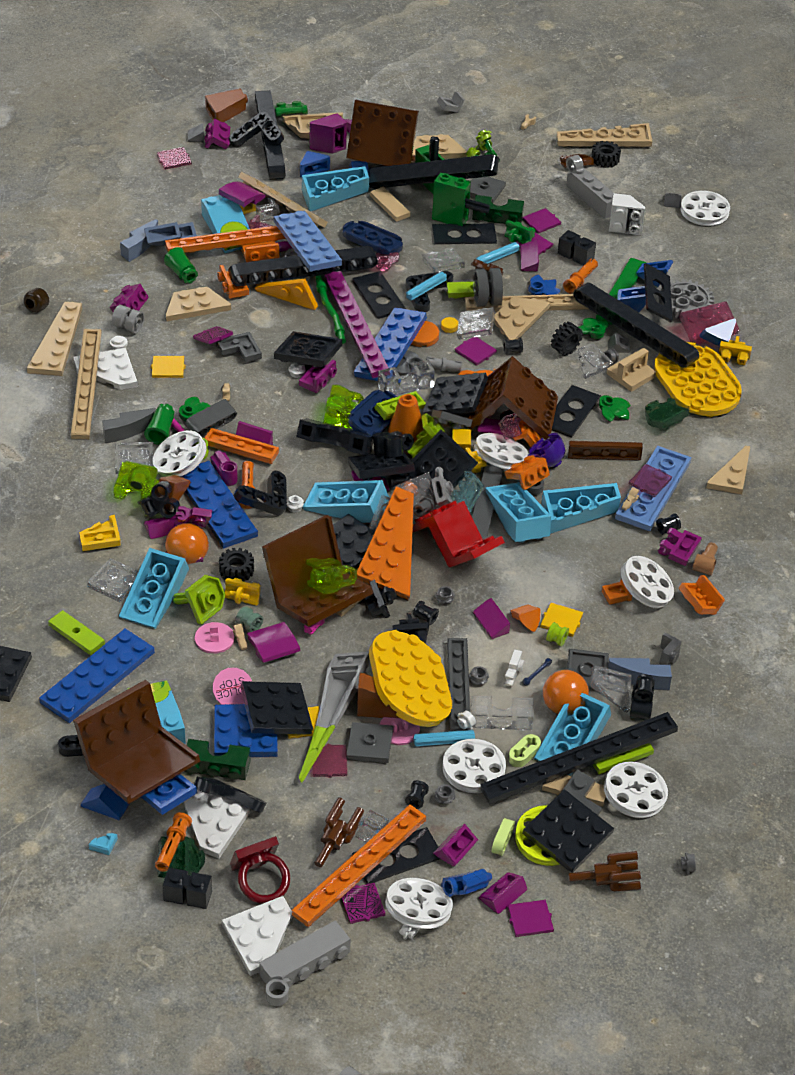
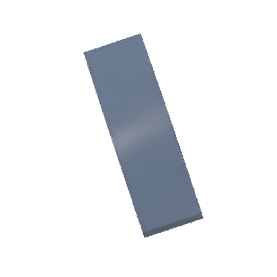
M155 219L129 232L130 237L120 242L121 256L130 262L151 246L148 245L144 228L158 226V220Z
M175 222L144 228L148 245L165 246V240L197 236L193 222L179 225Z
M609 658L608 675L634 685L639 675L648 674L655 679L654 689L670 690L672 679L670 665H650L649 658Z

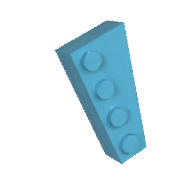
M365 166L302 175L301 190L309 211H314L366 193L369 189V175Z
M617 483L543 491L541 506L551 515V534L617 512L621 496Z

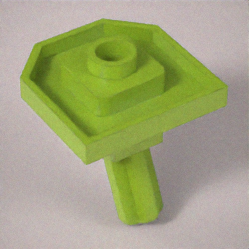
M427 413L422 415L424 430L416 436L418 440L414 442L412 448L407 450V453L413 458L440 430L445 432L442 425L436 423Z
M204 575L187 588L185 592L175 593L173 601L178 605L190 604L197 623L202 625L222 609L225 592L219 578Z

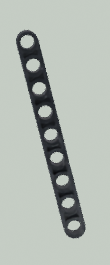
M271 90L255 91L257 114L267 112L277 125ZM261 131L269 179L285 178V163L281 143L273 145L264 132Z
M488 154L374 167L369 169V187L379 189L381 187L388 188L434 183L440 173L464 179L496 176L499 157Z
M363 246L335 250L342 259V266L309 271L297 255L233 264L229 267L228 273L235 286H246L326 275L338 271L348 272L369 269L378 264V258L372 247Z
M587 282L574 290L573 296L578 303L680 367L686 368L699 359V352L694 346L592 283Z

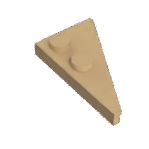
M745 446L708 480L707 489L742 495L750 446Z

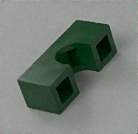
M475 196V201L488 204L490 210L488 214L473 210L472 220L506 224V221L510 220L522 223L524 201L508 199L507 204L497 206L492 203V197Z
M188 739L187 746L199 755L200 762L185 770V772L226 777L234 780H246L251 762L250 747L229 745L227 753L222 756H214L209 753V741Z

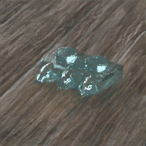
M464 471L465 481H459L460 491L454 490L453 496L457 503L464 501L469 512H471L485 486L473 472Z

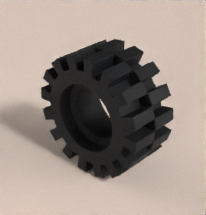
M600 141V143L597 142L593 145L591 157L594 159V164L596 163L597 166L601 165L603 168L604 166L609 168V166L614 167V165H618L621 149L618 144H614L612 141L611 143H608L609 141L605 143Z
M569 321L567 323L564 322L563 326L560 325L559 329L555 330L556 334L552 335L551 346L562 355L568 356L569 353L572 354L573 350L577 349V345H580L579 341H582L583 331Z
M232 548V551L227 549L226 553L223 552L219 557L220 575L223 576L224 580L227 578H238L245 582V579L249 580L254 572V556L252 557V553H248L246 549L242 551V548L238 550ZM233 564H241L242 566H240V567H233V566H231V565H233Z

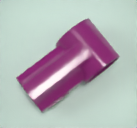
M221 450L214 452L210 457L212 465L226 486L235 485L238 481L237 464L230 461L225 452H221Z

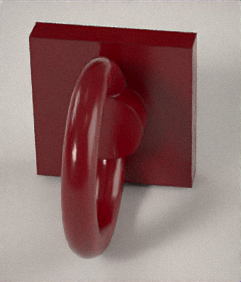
M276 836L236 850L230 862L232 871L239 869L238 883L241 891L248 899L256 903L263 904L284 896L290 885L289 869L285 862L275 855L279 846ZM267 862H271L280 870L282 876L281 885L272 894H258L249 887L247 872L249 868L255 869Z

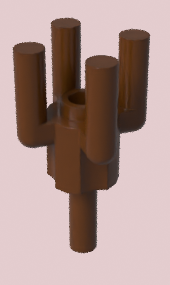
M340 797L337 798L325 819L326 825L321 838V842L325 846L315 861L316 866L323 867L332 850H340L343 843L348 844L351 842L362 823L361 817L364 813L362 808H356L347 824L339 819L343 813L342 807L345 800Z
M637 851L609 854L606 863L594 864L593 871L569 873V882L595 879L597 886L610 884V890L614 892L641 889L640 881L631 880H640V871L622 872L638 870L637 861L616 863L638 860Z

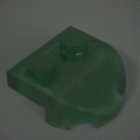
M667 398V402L662 403L655 400L645 406V417L648 425L660 430H667L671 425L683 421L684 418L690 415L689 409L677 406L673 398Z
M161 836L158 841V858L167 837ZM186 836L185 840L179 843L169 868L188 871V875H191L192 872L199 873L205 864V853L203 849H198L195 845V840ZM158 870V877L165 878L167 871L162 872Z

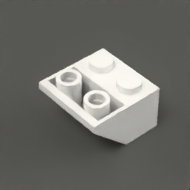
M614 193L609 232L642 235L645 206L631 195Z

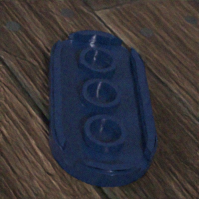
M350 221L343 226L342 234L347 240L361 246H370L377 253L391 255L399 253L403 249V242L400 236L365 221L354 223V221Z
M374 390L350 412L348 416L350 427L355 431L370 435L383 432L389 427L392 418L384 420L374 407L376 403L397 396L390 391Z

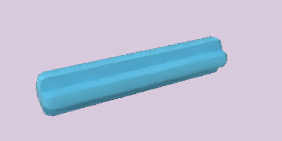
M513 242L481 255L476 259L488 264L518 252L520 246L517 242Z
M439 272L407 291L406 298L410 301L414 300L446 281L447 275L444 272Z
M474 730L415 734L413 739L415 746L454 744L465 739H475Z

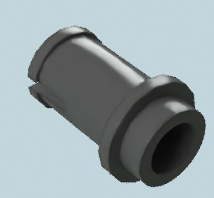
M427 497L421 499L420 503L414 506L413 510L415 511L413 513L421 517L424 513L432 511L434 508L433 500Z

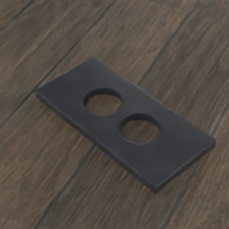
M494 223L463 224V226L456 224H432L434 245L497 244ZM471 230H476L480 232L481 235L478 237H470L467 235V232ZM450 231H459L462 235L460 237H451L448 233Z
M645 263L646 310L671 323L673 316L670 276ZM653 281L658 282L663 291L658 290L654 286ZM653 294L658 295L664 304L658 303Z
M381 271L352 278V281L378 319L388 317L394 308L406 309ZM370 286H380L383 290L375 293L369 291L368 288ZM386 297L390 299V302L380 304L376 302V299Z
M571 385L556 406L552 430L572 438L597 404L601 395ZM579 401L583 403L584 407L574 409L569 406V403ZM571 413L575 416V419L565 421L560 418V415Z
M425 827L414 831L390 853L396 858L393 865L383 866L378 864L364 877L367 884L375 883L440 860V858L434 855L438 845L428 828ZM405 845H412L418 849L419 853L413 858H406L400 854V849Z

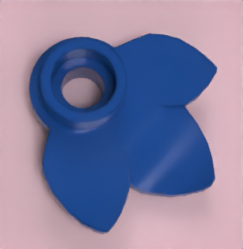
M535 275L530 280L531 284L528 291L532 295H557L560 293V289L556 288V279L543 280L540 275Z

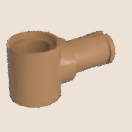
M708 543L705 551L696 555L693 564L694 571L712 575L716 564L714 556L718 549L715 543Z

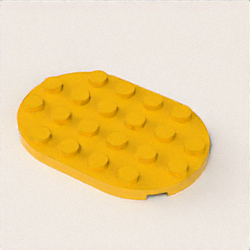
M687 342L698 350L699 359L686 368L680 367L660 353L658 354L654 363L656 376L682 410L701 416L713 417L729 413L738 405L742 392L741 384L722 357L713 349L707 346L705 348L695 346L696 343Z
M392 630L376 636L369 648V658L376 691L382 702L386 706L390 705L397 712L396 715L411 724L422 727L439 725L440 722L448 717L452 710V699L440 656L413 634L409 635Z

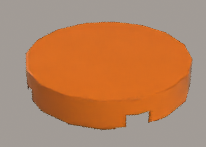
M425 321L411 345L416 347L434 345L439 340L438 327L432 322Z

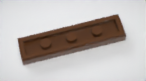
M569 441L567 455L568 459L641 460L643 443Z

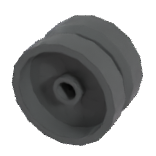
M490 268L488 275L485 269L474 270L473 292L476 307H485L488 304V299L492 306L502 305L503 281L500 268Z

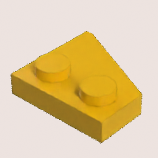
M115 515L109 516V520L102 524L98 522L91 528H86L79 532L82 551L121 546Z

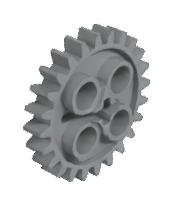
M682 279V282L676 280L673 283L670 281L672 315L674 314L675 318L680 316L684 320L687 317L690 321L691 317L697 320L698 316L704 318V315L708 316L709 312H712L714 296H712L713 292L709 291V287L704 288V284L698 285V281L692 283L691 280L686 282L684 279ZM659 297V303L663 305V300Z

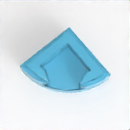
M107 833L106 836L94 838L89 843V850L110 855L118 835Z

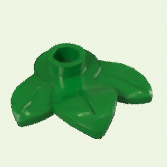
M585 318L582 321L583 325L578 327L583 331V334H590L591 338L598 339L604 336L609 324L604 320L598 322L594 318Z
M608 395L600 397L599 408L602 410V415L606 420L611 422L615 417L629 420L628 408L631 405L628 401L620 397L612 398Z
M198 397L187 398L184 405L179 408V417L181 420L186 421L192 415L211 405L200 402Z

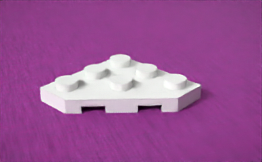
M126 348L99 353L96 381L103 384L106 382L113 384L114 388L119 390L138 387ZM75 356L73 359L78 373L80 356Z
M197 790L198 793L184 801L183 805L185 811H187V814L192 819L191 828L197 839L199 850L220 859L250 814V808L221 795L207 794Z
M283 896L222 920V926L250 976L259 973V962L272 956L279 950L288 924L290 925L293 918L292 910Z

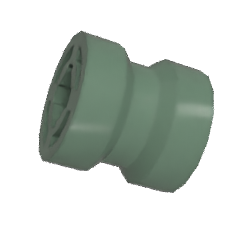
M248 606L241 608L235 618L236 622L242 624V626L245 625L249 632L259 630L263 624V616L254 613Z

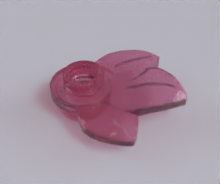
M393 252L389 255L376 253L378 264L375 267L380 271L389 270L392 264L399 261V253Z

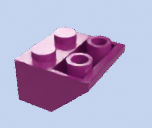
M338 113L310 122L309 148L311 150L333 154L346 149L347 122Z

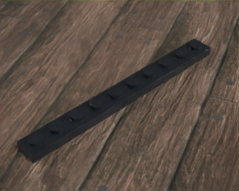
M666 712L480 784V789L488 803L493 804L575 772L577 769H583L678 732V726L670 714Z

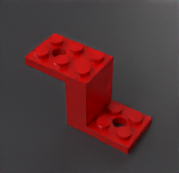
M456 500L414 519L415 523L412 528V533L429 526L449 568L475 559L505 543L502 536L494 538L492 535L482 539L464 501L459 503Z

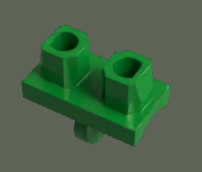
M508 220L506 221L504 236L512 243L518 241L525 244L532 241V238L535 237V229L532 227L527 228L520 222Z

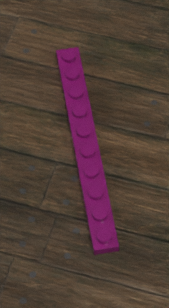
M332 272L325 275L326 283L372 378L390 374L383 355L342 272Z

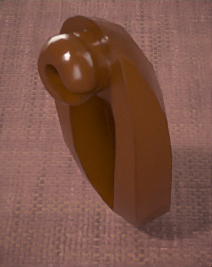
M574 154L581 157L583 166L594 165L592 157L584 154ZM574 155L560 156L559 163L567 168L566 159Z

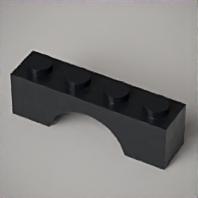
M308 418L300 419L297 438L336 445L345 448L347 451L362 455L371 454L373 435Z

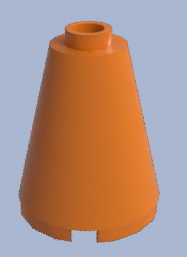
M405 394L398 400L388 432L399 431L402 434H411L415 442L418 440L416 436L424 430L417 398L411 394Z

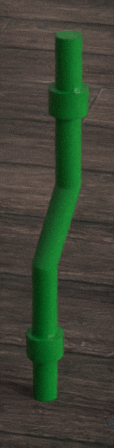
M316 276L317 292L320 294L322 304L333 319L335 335L342 339V344L346 342L344 336L345 329L341 325L339 315L328 300L327 287L323 282L322 276Z

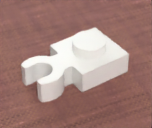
M514 649L505 675L506 681L504 685L512 687L518 671L522 672L524 660H521L522 651Z

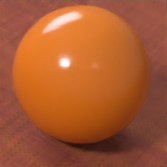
M191 523L175 526L168 533L165 541L166 552L185 558L187 564L195 563L198 559L204 558L209 547L206 533L199 526Z
M560 670L548 677L543 687L545 704L556 714H559L564 704L569 703L567 714L573 715L576 708L585 706V701L580 697L581 693L589 696V689L585 679L572 670Z

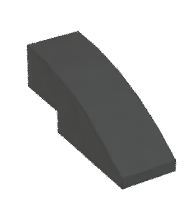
M156 408L119 413L120 418L102 420L105 443L124 440L144 432Z

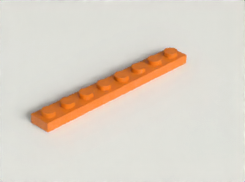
M277 226L165 240V247L167 252L175 247H181L184 252L194 253L200 250L228 248L230 246L278 241L286 238Z
M412 805L407 806L292 909V916L305 926H311L426 822V815Z

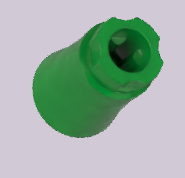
M175 247L167 252L164 257V264L173 270L185 283H193L198 276V272L186 256L184 250L181 247Z
M159 404L144 432V436L149 442L160 445L170 436L175 413L171 405Z

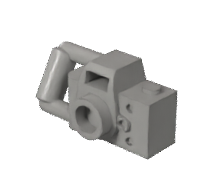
M437 467L435 478L431 479L436 502L441 507L452 502L454 488L450 481L447 482L444 479L443 469Z

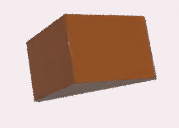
M177 475L159 478V482L167 481L170 483L172 492L168 497L175 498L178 501L191 483L190 480ZM158 487V492L161 495H165V489ZM166 504V509L172 511L173 506Z

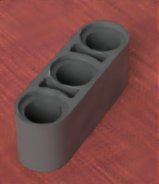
M223 399L192 415L184 424L189 431H195L203 437L207 435L211 428L218 429L231 422L237 416V412L226 399Z

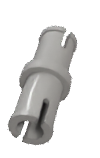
M426 357L425 368L461 372L462 361L447 360L444 357L442 359Z

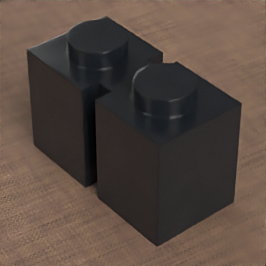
M567 230L559 238L557 254L571 259L572 252L574 251L573 261L584 266L589 259H594L596 242L585 237L580 238L581 235Z
M168 868L163 882V900L183 905V890H186L187 906L207 909L212 894V876L195 872L188 875V871Z

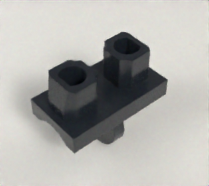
M375 580L370 581L373 594L366 597L365 600L367 604L377 600L368 605L372 617L382 613L385 618L390 617L386 603L393 604V600L397 597L396 590L385 586L381 591Z
M407 613L406 619H401L398 625H393V630L416 635L426 644L429 622L419 623V618L412 619L411 613Z

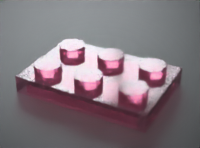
M727 301L685 311L679 315L690 342L696 344L708 342L699 336L704 329L734 319ZM737 323L734 326L732 335L738 334L740 331Z

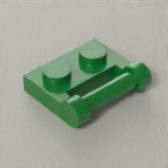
M293 101L292 104L279 102L274 105L276 117L285 114H308L307 105H304L301 101Z

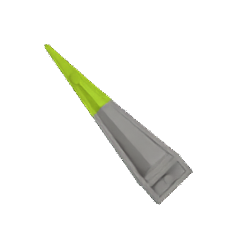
M369 652L335 654L327 668L315 730L299 775L301 783L306 778L356 694L360 673L367 674L366 669L370 663Z

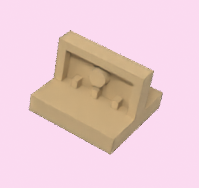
M645 348L607 368L606 373L631 392L656 378V371L647 365L649 351Z

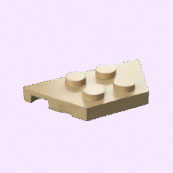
M338 112V114L343 118V112ZM335 113L284 115L283 123L300 138L309 139L310 122Z
M449 135L417 136L414 141L413 155H415V149L429 145L431 137L434 136L439 138L438 153L444 159L467 157V151Z
M209 287L174 292L166 312V321L230 311L231 303Z
M513 296L493 316V322L500 328V332L508 340L518 339L550 308V303Z

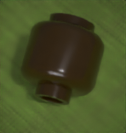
M34 288L24 295V305L31 312H40L49 305L48 293L42 288Z

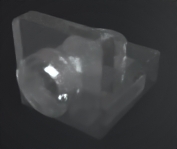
M269 198V204L256 206V220L258 223L274 220V216H277L279 212L278 203H275L273 198Z
M370 810L360 819L355 837L367 843L388 824L389 819Z

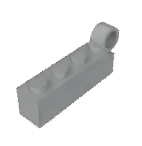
M579 155L567 158L566 166L570 172L567 173L566 186L604 219L611 217L614 193L583 167V161Z
M336 920L259 962V975L266 983V1000L269 1004L273 1006L285 1004L288 1001L289 988L292 984L307 979L312 973L319 969H325L330 963L337 959H342L350 953L351 939ZM279 989L282 990L284 993L281 995H273L271 992L273 990Z

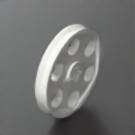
M694 191L682 199L681 213L688 221L694 224L714 226L723 223L729 217V202L726 198L715 192Z
M188 430L175 433L158 446L153 456V465L163 477L172 475L181 477L194 470L203 460L206 454V443L200 434L195 431ZM199 442L196 446L192 447L194 443Z
M495 433L479 435L474 445V450L477 451L480 458L503 469H510L513 464L524 461V458L529 454L527 449L519 442Z
M633 556L623 564L621 568L622 581L627 590L638 601L649 607L661 608L673 598V583L668 574L657 563L643 556Z
M465 739L451 745L444 754V776L452 786L461 791L482 793L480 784L475 782L477 779H484L487 782L505 775L506 760L503 753L495 745L485 740ZM468 747L471 748L473 751L471 753H466L462 749ZM491 752L493 756L486 757L483 755V753ZM450 759H456L459 761V763L451 764L448 761ZM496 767L500 769V772L493 773L489 769ZM460 774L465 776L466 778L464 780H458L455 778V776Z
M619 763L611 768L604 782L605 796L610 804L621 813L631 817L647 818L654 816L661 811L667 800L668 789L662 776L653 768L642 763ZM624 770L632 771L634 776L627 775ZM644 777H651L654 782H647ZM610 780H617L621 785L616 786ZM651 794H658L661 799H654ZM617 797H624L627 802H620ZM642 803L646 805L648 809H640L637 804Z
M405 878L394 882L389 887L385 900L386 908L393 918L402 924L419 929H432L442 926L449 920L453 907L451 897L444 893L441 886L420 878ZM401 889H407L410 892H404ZM423 889L429 890L430 893L424 892V891H422V890H423ZM393 901H399L402 904H396ZM436 902H441V903H443V904H445V905H444V906H441V905H438ZM407 914H413L416 917H410ZM429 915H436L438 918H432Z

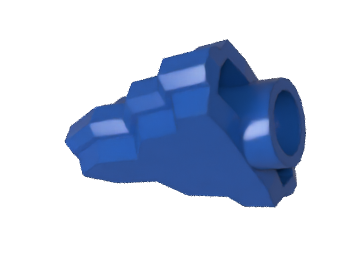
M479 869L443 878L441 887L449 897L468 894L487 887L489 881L492 880V874L486 872L485 869Z

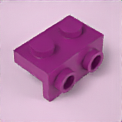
M214 118L205 128V148L208 149L214 143L227 149L230 143L231 127L225 122H220Z
M141 284L126 285L121 289L122 292L119 296L114 298L110 309L114 312L118 305H123L131 308V310L139 311L149 297Z
M331 360L328 365L326 364L322 368L312 366L299 379V386L318 393L331 378L335 377L337 373L336 361Z

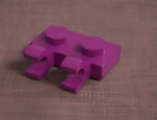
M179 506L177 510L179 512L175 513L176 521L178 522L174 523V527L183 523H191L203 529L212 517V510L195 507L189 509Z
M670 528L667 532L666 540L663 539L659 545L661 547L658 553L664 556L669 555L668 559L686 566L700 545L702 537L686 530L681 533L674 528Z

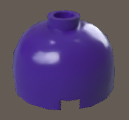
M551 433L545 441L543 438L537 441L530 448L528 456L534 455L535 457L546 458L548 468H555L562 463L561 460L565 455V445L558 433Z

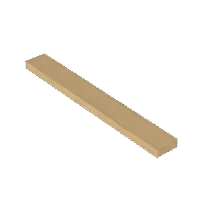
M573 294L514 296L547 301L550 303V308L547 311L588 309L578 303ZM503 296L501 306H492L488 299V304L485 307H476L474 297H465L466 313L498 312L513 296Z
M101 329L83 330L71 439L90 440L102 335Z

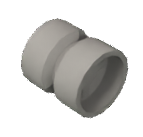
M118 305L112 315L113 326L121 329L125 328L133 333H138L144 323L143 312L135 309L131 310V308L123 305Z

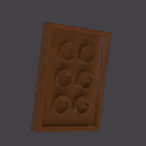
M356 99L346 158L386 166L415 163L413 147L419 111Z
M511 356L487 376L488 380L474 413L468 414L467 419L472 420L471 427L468 428L473 429L475 426H480L487 416H492L497 411V408L504 403L546 440L552 432L558 396L540 378L534 376L528 367H524Z
M325 515L262 546L276 607L308 627L373 594L372 586L343 571L333 522L329 515ZM329 566L333 568L335 573L333 581L329 580L327 576V568Z
M147 680L136 684L73 720L88 771L128 804L200 762L199 755L162 727L151 685Z

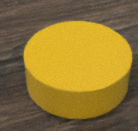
M452 317L442 319L441 329L446 333L456 332L458 330V320Z

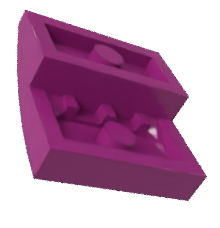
M238 181L228 183L219 188V195L242 207L249 203L255 205L265 198V194Z
M285 622L247 633L249 642L255 647L256 655L263 663L301 651L297 640Z

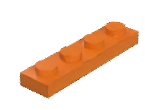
M211 428L205 436L210 447L269 464L273 463L279 453V447Z

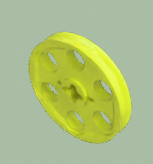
M547 805L537 806L526 811L517 823L515 833L517 847L527 859L536 864L544 866L560 865L552 857H544L542 855L543 850L536 844L532 847H527L523 844V841L528 839L522 834L525 828L524 823L532 821L547 807Z

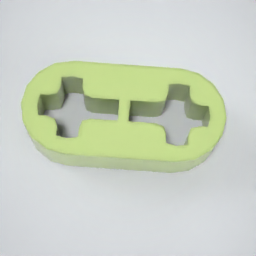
M533 734L524 736L511 748L509 763L514 767L526 765L539 750L541 745L540 738Z
M503 819L493 842L492 853L503 856L512 836L515 821Z

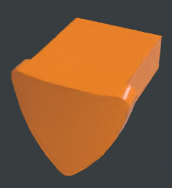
M622 579L620 582L602 586V593L609 605L632 601V595L625 587Z
M527 604L510 610L512 618L520 620L527 629L533 632L536 631L540 622V608Z

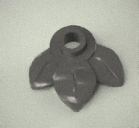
M407 350L404 358L401 359L396 367L395 372L399 374L418 373L424 369V362L419 358L418 354Z

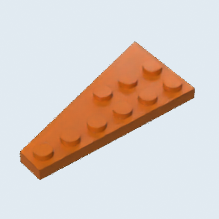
M396 486L356 572L355 578L370 584V581L375 580L378 588L382 590L385 586L396 590L397 596L409 600L414 493Z

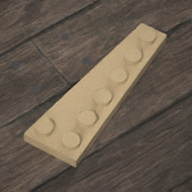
M649 123L633 124L628 128L615 126V129H607L606 127H601L597 131L591 128L559 131L556 136L558 146L563 147L593 146L597 142L600 143V141L604 143L606 141L611 143L612 141L614 144L624 147H652Z
M243 172L240 173L239 178L244 180V184L258 191L261 190L267 198H274L275 203L281 206L283 204L286 205V209L292 213L295 211H305L317 227L319 225L324 228L328 223L326 220L261 181Z
M64 302L28 364L27 373L63 376L82 311V303Z

